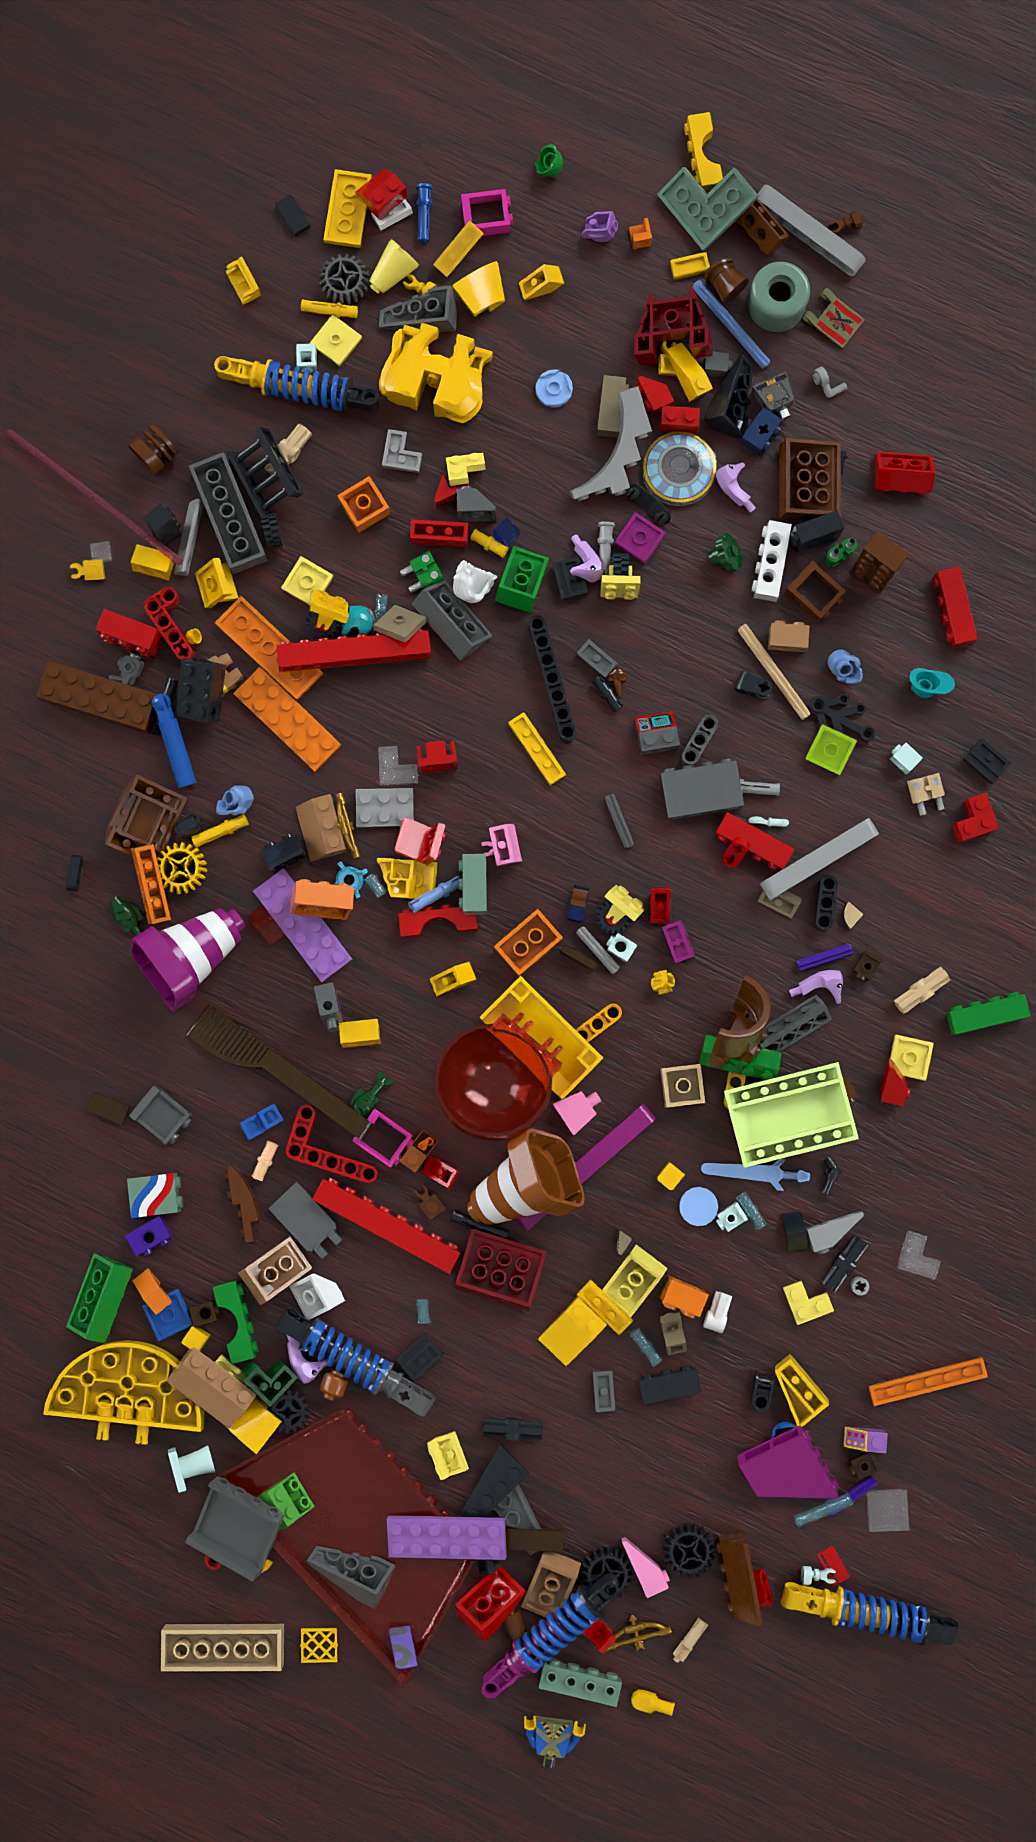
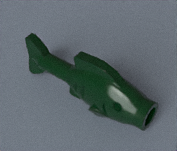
M119 896L109 901L115 920L124 927V931L127 934L130 931L135 936L142 933L138 927V921L143 920V916L138 908L120 899Z
M378 1071V1082L371 1091L365 1093L363 1089H359L351 1100V1108L365 1118L372 1113L374 1106L380 1101L376 1097L384 1086L394 1084V1081L387 1078L381 1071Z

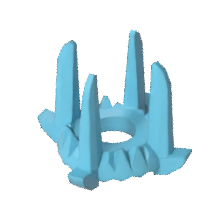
M339 862L338 865L341 870L336 875L334 885L344 883L346 875H353L355 881L349 887H354V895L356 898H359L360 894L358 891L363 885V875L368 873L367 869L361 871L354 867H345L342 862Z

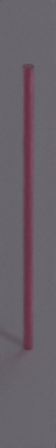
M12 429L7 431V436L177 565L182 563L183 559L40 450Z

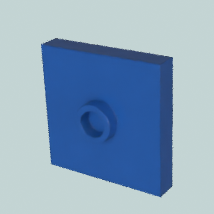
M179 1288L167 1294L172 1303L157 1315L147 1304L142 1306L158 1342L194 1325Z

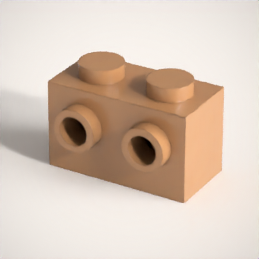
M775 621L771 623L769 627L768 650L806 652L809 643L810 626L805 625L803 622L786 624L785 621Z

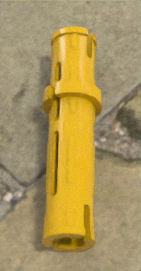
M302 299L301 312L334 315L337 318L341 316L357 318L358 306L343 305L340 302L335 304Z
M242 814L234 819L224 820V823L191 836L197 848L223 835H231L237 829L248 826L249 823L245 814Z

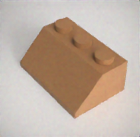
M331 794L313 798L295 807L310 862L347 852L341 830L336 826L338 816Z

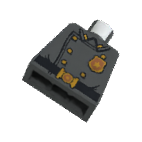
M786 371L753 386L751 393L762 408L764 407L773 414L777 413L782 421L791 417L788 408L793 405L794 397Z

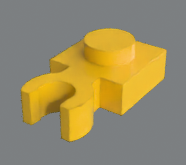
M666 341L661 344V351L664 354L658 356V375L677 376L666 355L665 350L668 348L666 347ZM673 342L671 347L675 346L676 342Z
M103 559L84 560L83 566L78 563L70 565V568L78 569V574L71 575L73 579H77L81 575H85V580L105 579Z

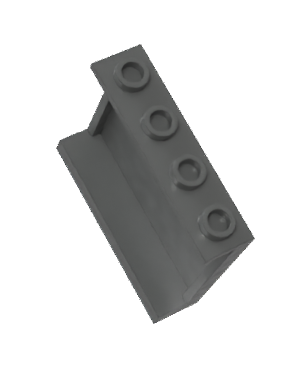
M217 1476L208 1485L211 1489L195 1529L187 1537L185 1543L253 1582L264 1568L285 1514L278 1508L266 1504L262 1499L247 1493L243 1488L229 1483L227 1479Z

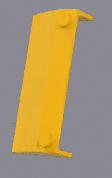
M521 976L480 1016V1019L561 1099L603 1059Z

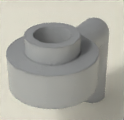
M822 366L814 370L813 380L816 385H820L823 388L827 398H831L848 389L845 382L831 389L826 370Z

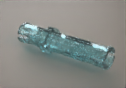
M848 1493L835 1499L830 1498L824 1504L794 1515L796 1524L802 1527L827 1515H835L838 1511L852 1506L853 1501Z

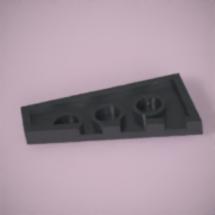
M503 1444L498 1448L460 1512L462 1517L485 1518L529 1474V1471Z

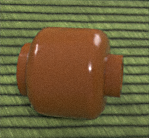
M332 1370L325 1373L319 1389L324 1393L323 1397L334 1401L335 1398L343 1397L348 1380L345 1379L344 1374Z

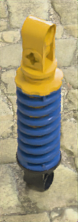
M220 356L214 363L220 378L240 384H249L251 388L260 387L262 395L272 394L275 397H281L283 394V397L287 400L293 397L294 401L298 402L302 399L305 404L312 401L315 406L322 403L324 408L332 406L334 410L342 411L343 413H347L349 407L372 412L379 406L377 392L374 389L353 385V377H341L340 383L343 384L340 385L338 384V375H334L331 383L329 382V373H324L323 379L319 380L320 372L317 370L312 376L308 368L303 373H300L299 366H296L294 371H290L291 367L289 364H286L284 369H281L279 362L269 359L265 365L260 364L258 361L252 363L242 359ZM223 365L228 366L226 370H220ZM372 397L375 399L371 403L366 402L367 398Z
M787 1582L785 1583L780 1601L781 1605L787 1609L817 1614L821 1618L830 1617L834 1626H845L847 1621L848 1628H852L854 1623H857V1629L863 1630L866 1625L870 1633H873L875 1628H878L879 1635H884L885 1630L888 1628V1635L892 1638L898 1629L899 1639L904 1640L907 1632H910V1641L922 1646L925 1644L926 1639L941 1642L945 1645H953L959 1626L958 1622L952 1618L931 1615L928 1606L919 1607L913 1604L906 1606L904 1602L896 1604L894 1600L889 1599L885 1601L882 1597H878L875 1600L873 1595L865 1597L860 1592L854 1595L853 1591L843 1589L842 1587H838L836 1593H833L829 1589L820 1590Z

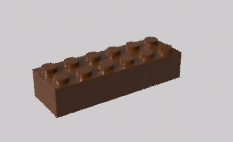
M48 661L36 697L42 702L149 734L155 717L154 712L156 711L152 706V700L157 694Z

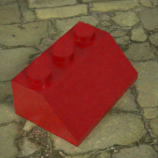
M876 451L875 489L880 491L894 490L900 493H932L936 476L932 455Z

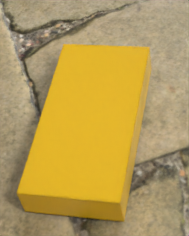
M706 252L670 260L674 280L704 274L710 267Z

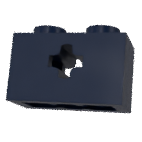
M763 407L742 437L740 444L757 455H760L762 451L766 452L772 443L770 442L772 436L776 437L782 429L780 426L782 419Z

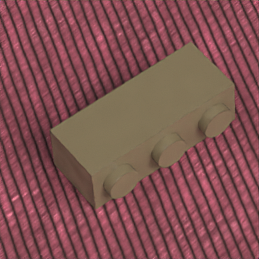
M608 375L603 377L597 436L618 438L621 411L617 393L629 389V385L625 384L626 377Z

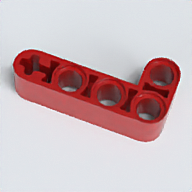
M165 587L148 598L144 603V608L181 662V659L195 657V653L168 614L169 611L179 605L180 597L174 588ZM169 594H174L173 600L166 601V597ZM157 604L158 609L154 612L150 611L151 606ZM163 620H169L167 626H160ZM179 635V640L171 642V637ZM183 647L188 656L185 657L179 648Z

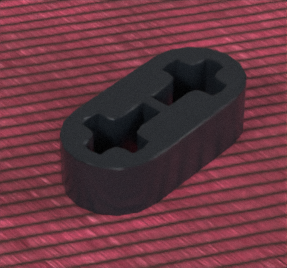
M72 855L70 858L66 889L69 891L77 892L79 889L83 856Z

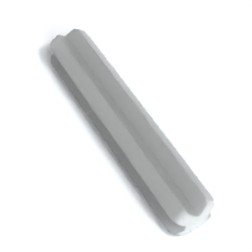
M584 926L577 930L576 934L612 974L617 972L620 966Z

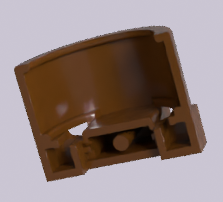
M745 975L740 991L728 1019L734 1021L731 1030L720 1029L707 1062L721 1070L724 1063L729 1064L732 1057L749 1064L753 1057L757 1059L761 1050L758 1045L760 1042L764 1043L768 1034L765 1032L771 1014L770 999L765 989L748 975ZM751 1013H752L754 1019H749Z

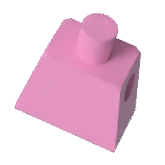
M581 1091L553 1105L572 1135H575L596 1115L592 1107L600 1103L601 1099L596 1092L585 1097Z

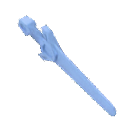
M778 1159L772 1165H753L745 1168L743 1164L705 1163L701 1166V1171L704 1174L770 1182L776 1190L781 1191L784 1190L778 1182L783 1178L794 1179L798 1182L809 1181L810 1173L802 1170L796 1173L782 1171L780 1166L786 1159Z

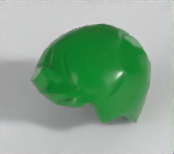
M553 144L546 145L541 149L540 158L535 162L537 173L540 176L552 178L562 171L563 159Z

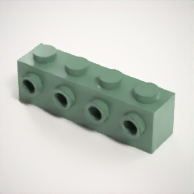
M552 1658L549 1661H545L544 1666H542L539 1688L617 1707L622 1680L618 1677V1674L613 1672H607V1674L599 1673V1670L596 1668L588 1667L583 1669L578 1664L568 1663L566 1665L560 1663V1660Z

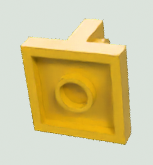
M213 558L195 572L205 608H212L218 602L235 601L238 599L228 563H221L220 558Z

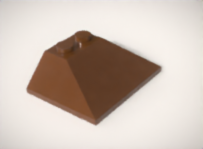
M135 774L122 791L108 822L105 845L132 856L131 848L153 844L156 858H161L160 852L166 848L174 830L173 826L178 821L187 797Z

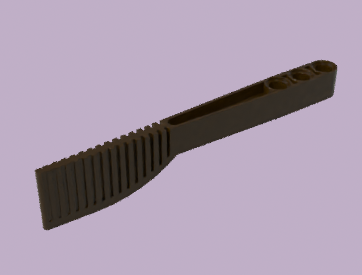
M211 1004L206 1007L186 1034L211 1054L228 1063L246 1068H264L362 1141L365 1140L375 1126Z

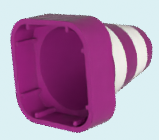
M218 908L159 932L153 926L149 927L131 939L130 953L162 1000L175 1012L194 999L198 985L241 941L239 932L245 928V924L234 909L226 913L221 908Z

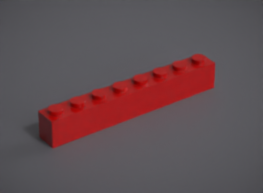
M419 629L406 642L382 633H376L375 636L360 634L355 638L340 636L333 640L321 638L318 641L312 642L310 640H301L299 643L286 641L276 645L279 673L426 659L431 656L429 632L423 629Z
M331 1177L328 1180L325 1178L322 1180L312 1200L450 1274L461 1253L458 1250L459 1246L451 1242L448 1244L442 1242V1237L433 1232L431 1235L423 1232L425 1230L424 1227L416 1223L412 1226L407 1223V1218L399 1214L397 1216L390 1214L391 1210L383 1205H380V1207L373 1205L372 1199L364 1195L362 1198L355 1195L357 1191L346 1186L344 1189L338 1186L340 1182Z

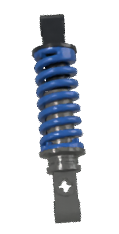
M285 1309L276 1328L283 1334L300 1342L299 1351L302 1350L307 1353L309 1350L310 1356H314L320 1351L318 1361L322 1362L328 1357V1367L336 1364V1372L338 1373L345 1369V1377L350 1378L354 1375V1382L356 1384L363 1380V1388H368L374 1396L379 1391L383 1392L387 1398H393L420 1416L427 1415L436 1400L435 1396L428 1390L404 1378L402 1373L392 1370L393 1362L383 1358L379 1361L380 1356L378 1354L373 1355L371 1358V1350L365 1349L361 1352L362 1345L357 1343L353 1347V1340L351 1338H347L342 1344L343 1333H338L335 1338H332L335 1329L330 1327L324 1333L323 1331L326 1330L328 1325L321 1321L319 1317L311 1322L295 1310Z

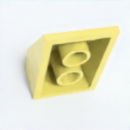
M635 1245L602 1291L628 1316L632 1317L663 1277L667 1268L638 1245Z

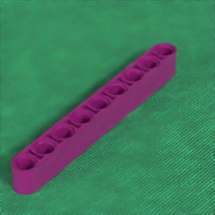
M645 1104L637 1108L575 1162L581 1184L656 1119ZM546 1213L518 1218L516 1221L527 1232Z

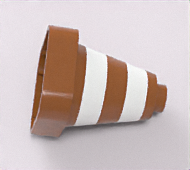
M528 1129L509 1140V1157L471 1192L470 1201L467 1204L468 1212L476 1222L482 1221L487 1225H493L538 1213L562 1217L583 1206L585 1196L572 1152L566 1142L557 1135L536 1129Z

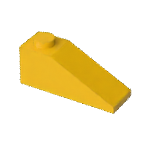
M682 342L665 350L689 402L713 389L705 371Z

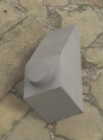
M858 1211L806 1228L811 1250L818 1252V1254L828 1252L829 1248L833 1247L864 1216L863 1212Z

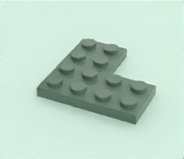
M683 167L657 194L703 251H706L759 198V195L736 168H733L707 194L687 168Z

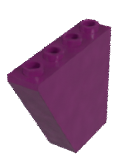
M801 1425L737 1455L739 1467L757 1497L831 1499L839 1497L837 1480L835 1477H830V1469L827 1463L821 1461L819 1449L817 1446H812V1438L809 1432L804 1431Z

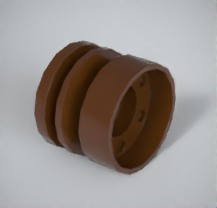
M151 423L147 427L152 435L143 430L142 433L146 440L143 441L136 437L128 444V447L142 464L156 475L164 467L160 458L163 457L171 461L172 458L167 451L173 456H176L179 452L167 434Z

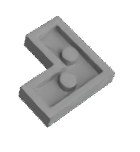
M388 429L382 468L413 473L420 472L422 453L404 450L407 432Z

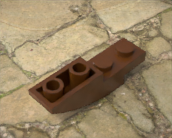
M234 1165L227 1166L225 1179L230 1184V1189L227 1190L228 1200L232 1201V1205L240 1204L241 1208H238V1217L243 1222V1227H240L241 1238L245 1239V1243L255 1241L253 1222L260 1220L256 1199L240 1171Z

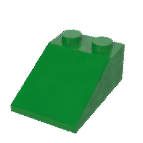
M513 546L495 601L531 613L549 558Z

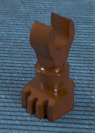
M854 211L850 213V218L845 217L843 220L831 221L829 228L837 226L838 229L832 232L838 235L845 227L848 229L851 225L855 229L862 228L863 222L859 212Z

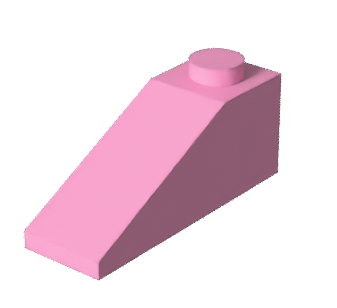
M622 1538L624 1548L646 1597L649 1598L668 1589L667 1582L670 1579L666 1570L662 1571L655 1561L627 1538Z

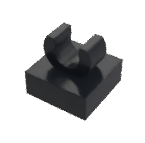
M476 1559L480 1574L491 1575L496 1572L495 1568L500 1566V1563H493V1560Z

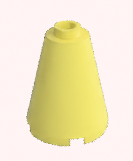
M391 239L369 280L372 283L370 287L377 294L380 291L385 293L417 269L419 264Z

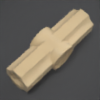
M298 424L288 438L283 439L278 445L288 465L298 458L301 448L312 436V433L303 425ZM271 463L264 467L269 474L272 475L274 473Z
M939 967L927 977L918 980L910 986V989L895 999L894 1003L899 1011L905 1014L918 1003H922L934 995V992L949 982L950 978L946 971Z

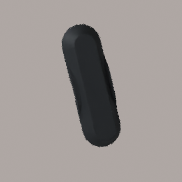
M638 484L630 485L626 492L627 497H630L640 507L647 510L659 524H668L671 521V512L662 505L657 497Z

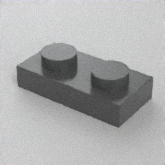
M590 639L576 653L578 657L598 674L602 675L604 679L618 664Z
M612 1370L592 1371L596 1412L615 1411Z

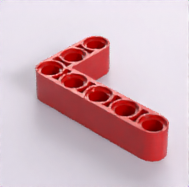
M303 1105L299 1108L286 1147V1154L289 1158L365 1183L377 1180L379 1172L375 1166L308 1145L317 1117V1110L312 1105ZM305 1108L312 1110V1117L310 1119L303 1117ZM301 1126L307 1131L306 1135L302 1138L297 1135V1129ZM294 1145L300 1147V1154L298 1156L291 1154V1148ZM312 1151H316L319 1154V1159L316 1162H312L309 1159V1154ZM330 1157L337 1159V1166L335 1168L328 1166L327 1161ZM348 1163H354L356 1166V1171L353 1174L346 1171ZM368 1168L372 1169L375 1173L374 1178L371 1180L364 1176V1172Z

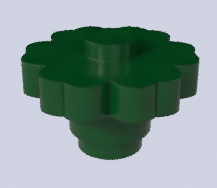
M725 533L720 535L716 539V548L709 553L710 562L713 566H725L728 572L739 570V567L742 566V556L740 555V547L737 541L733 540L731 534Z

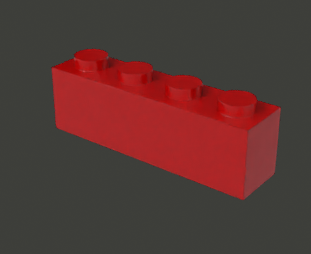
M960 567L938 571L933 578V586L938 590L937 602L939 607H942V623L947 627V642L951 644V648L974 644L978 638Z
M728 812L715 833L717 840L724 844H731L736 837L747 839L750 844L747 851L751 855L750 858L759 863L761 861L767 863V867L775 872L785 868L795 850Z

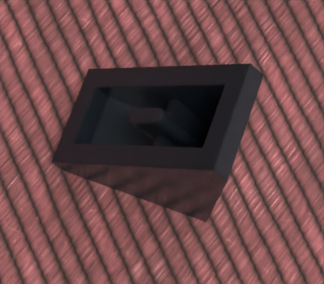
M801 1211L781 1214L788 1253L807 1250V1230Z

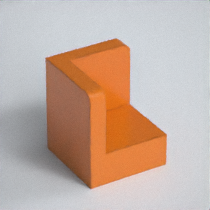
M644 218L642 225L629 227L633 249L651 246L652 235L648 218Z

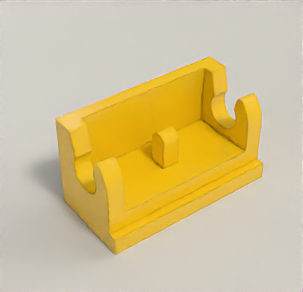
M243 257L226 266L228 269L226 274L243 305L261 296L260 290Z
M137 544L130 563L132 570L135 572L169 581L174 562H172L174 556L171 553Z
M378 1019L339 1023L342 1048L381 1044Z

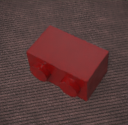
M662 406L660 432L685 431L697 434L700 408Z

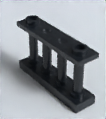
M259 427L254 431L257 441L241 453L230 450L226 453L229 456L230 464L237 471L254 503L256 513L261 517L272 514L269 508L287 495L299 498L304 493L270 429ZM260 447H263L266 457L248 469L243 460ZM271 463L274 473L256 485L252 476ZM280 479L283 489L265 502L260 492Z

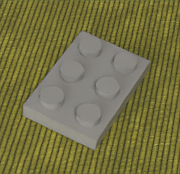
M413 788L356 789L357 828L400 827L404 818L414 820Z

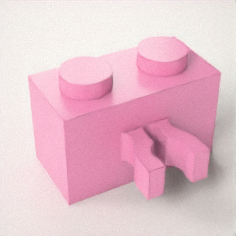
M504 824L489 828L492 842H482V846H493V849H490L488 853H484L486 857L494 854L497 866L522 861L514 824Z

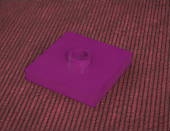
M635 512L615 540L614 545L643 564H646L666 535V532Z

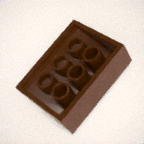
M786 438L779 445V518L813 519L837 510L841 516V442Z
M742 1532L718 1536L719 1542H716L718 1554H722L723 1562H719L721 1574H725L727 1581L723 1582L725 1594H729L730 1602H727L729 1615L733 1614L734 1619L737 1621L762 1626L748 1543Z

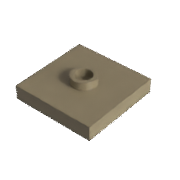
M394 605L373 627L377 632L406 642L426 623V617Z

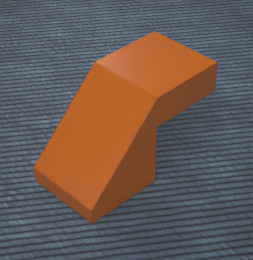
M149 1268L133 1279V1283L143 1300L156 1315L172 1303V1300L160 1287V1281Z

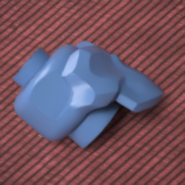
M843 649L836 650L830 654L827 664L831 672L836 675L838 681L847 682L848 684L861 682L863 674L859 658L850 655Z
M247 786L231 787L230 790L225 792L222 800L217 802V814H232L235 816L245 813L252 805L254 799L252 791Z

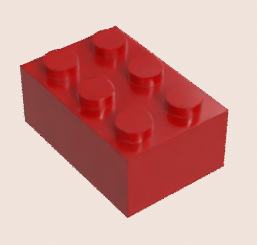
M106 609L103 610L96 627V631L100 635L99 637L104 639L103 642L112 646L116 643L128 652H132V650L137 651L140 656L147 659L150 656L156 658L164 639L157 628Z

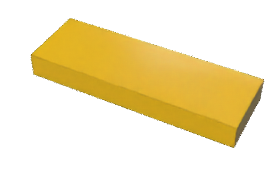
M469 220L433 265L448 277L484 233Z
M591 1279L577 1293V1296L618 1335L633 1322V1319Z

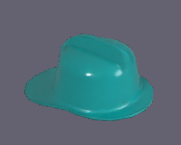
M917 668L911 671L909 675L912 684L911 691L921 698H929L934 694L950 693L955 686L954 679L947 673Z

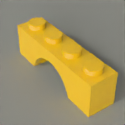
M710 112L688 116L687 123L684 124L685 135L689 136L687 144L689 153L692 152L693 156L691 166L692 170L696 171L694 178L705 192L709 193L723 179L720 164L709 161L702 151V146L712 138L713 133Z

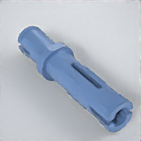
M456 876L446 883L442 882L435 889L408 903L410 909L415 913L442 897H448L449 893L459 889V877Z

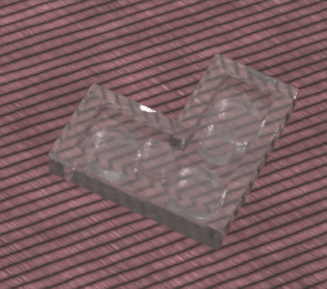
M397 746L378 747L380 786L418 784L417 764L398 765Z
M907 1230L897 1268L936 1280L941 1261L922 1255L928 1236Z

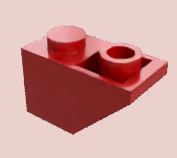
M643 376L638 377L635 387H639L640 394L645 400L643 402L647 412H651L653 417L661 413L662 406L674 405V399L666 384Z

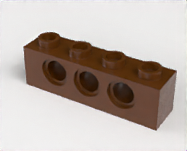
M759 199L736 220L766 255L776 252L789 237L787 232Z

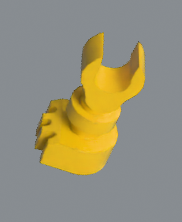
M411 274L407 275V277L413 281L412 283L408 284L403 281L406 289L416 290L419 294H425L428 292V289L437 287L436 284L430 281L426 285L423 282L419 283L415 276Z

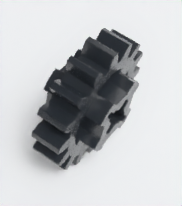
M289 1389L287 1394L284 1392L272 1405V1408L268 1409L276 1417L280 1416L284 1420V1423L281 1422L279 1425V1432L283 1428L286 1429V1434L290 1432V1429L297 1432V1426L303 1428L304 1424L302 1421L307 1422L309 1420L305 1416L311 1412V1410L306 1409L309 1406V1402H303L306 1396L304 1395L300 1398L298 1396L299 1391L292 1394V1390ZM285 1399V1404L277 1407L278 1403ZM294 1400H296V1401L300 1404L301 1407H298V1406L294 1403ZM288 1407L293 1411L290 1416H288L287 1412H284ZM295 1416H296V1417L301 1416V1418L299 1419V1421H297L296 1423L292 1424L293 1418H294Z

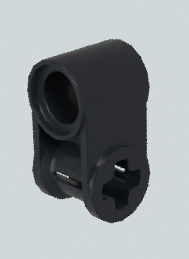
M741 671L734 690L744 695L765 700L770 697L773 685L768 679L761 678L747 671ZM763 686L766 687V690H765L764 693L761 692V688H762Z
M755 1372L750 1403L755 1410L764 1412L770 1407L776 1376L772 1375L770 1377ZM758 1397H764L765 1404L762 1407H757L755 1404Z

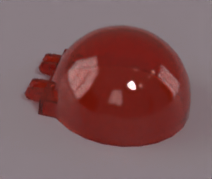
M522 1012L513 1020L502 1013L492 1024L475 1026L461 1032L448 1043L440 1055L434 1078L437 1102L449 1122L467 1136L483 1141L512 1139L537 1123L547 1108L552 1093V1077L562 1066V1062L556 1056L563 1047L558 1045L550 1053L546 1049L552 1045L553 1038L549 1037L542 1045L526 1033L534 1022L529 1020L522 1028L517 1025L524 1017Z

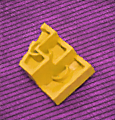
M497 261L477 269L452 285L453 290L474 317L485 309L491 312L505 302Z
M377 858V862L380 864L383 872L384 881L388 885L387 889L390 897L416 899L435 889L437 862L425 865L415 860Z
M257 1396L237 1421L228 1428L256 1454L282 1422L267 1410L269 1406Z

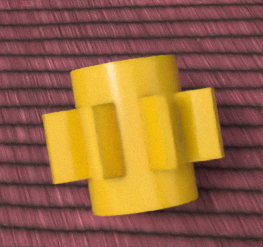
M667 970L654 973V978L651 979L653 990L659 991L660 995L672 992L671 987L675 985L674 976L671 973H667Z

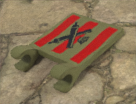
M826 288L820 297L830 303L819 319L811 311H807L803 321L816 328L842 349L865 319L838 299L830 289Z

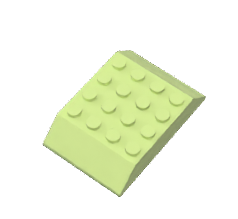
M838 1062L724 1091L744 1168L859 1139Z

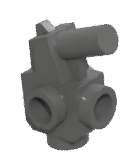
M132 652L130 655L121 656L117 662V667L121 670L120 676L109 675V680L129 686L135 684L137 677H140L144 667V661L141 660L142 656Z

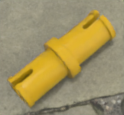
M477 529L473 531L470 537L471 541L480 544L486 551L490 550L502 558L506 555L509 548L497 542L494 537H488Z

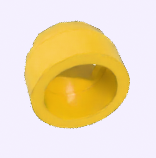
M195 628L187 631L185 639L189 644L194 645L201 642L202 636L200 631Z

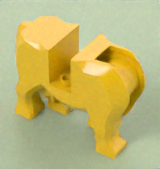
M421 323L420 329L404 325L403 329L396 331L393 336L392 352L382 369L379 380L381 394L397 405L410 407L417 411L427 383L430 387L438 389L433 402L434 415L436 417H445L459 423L471 420L480 411L483 403L482 368L486 363L491 362L493 352L479 347L474 349L475 342L473 338L457 334L454 353L451 358H446L442 355H431L428 345L438 339V328ZM474 349V354L469 358V352Z

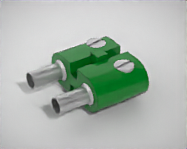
M848 538L842 541L840 545L837 544L831 548L824 559L825 565L833 568L855 554L857 548L856 540Z
M430 551L409 561L411 565L400 571L402 576L412 571L416 573L419 582L408 587L411 593L422 587L425 589L444 580V576Z

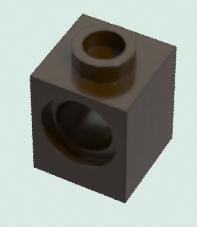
M215 1300L189 1308L194 1327L220 1319L221 1309L217 1306ZM203 1308L210 1309V1318H205L202 1315Z

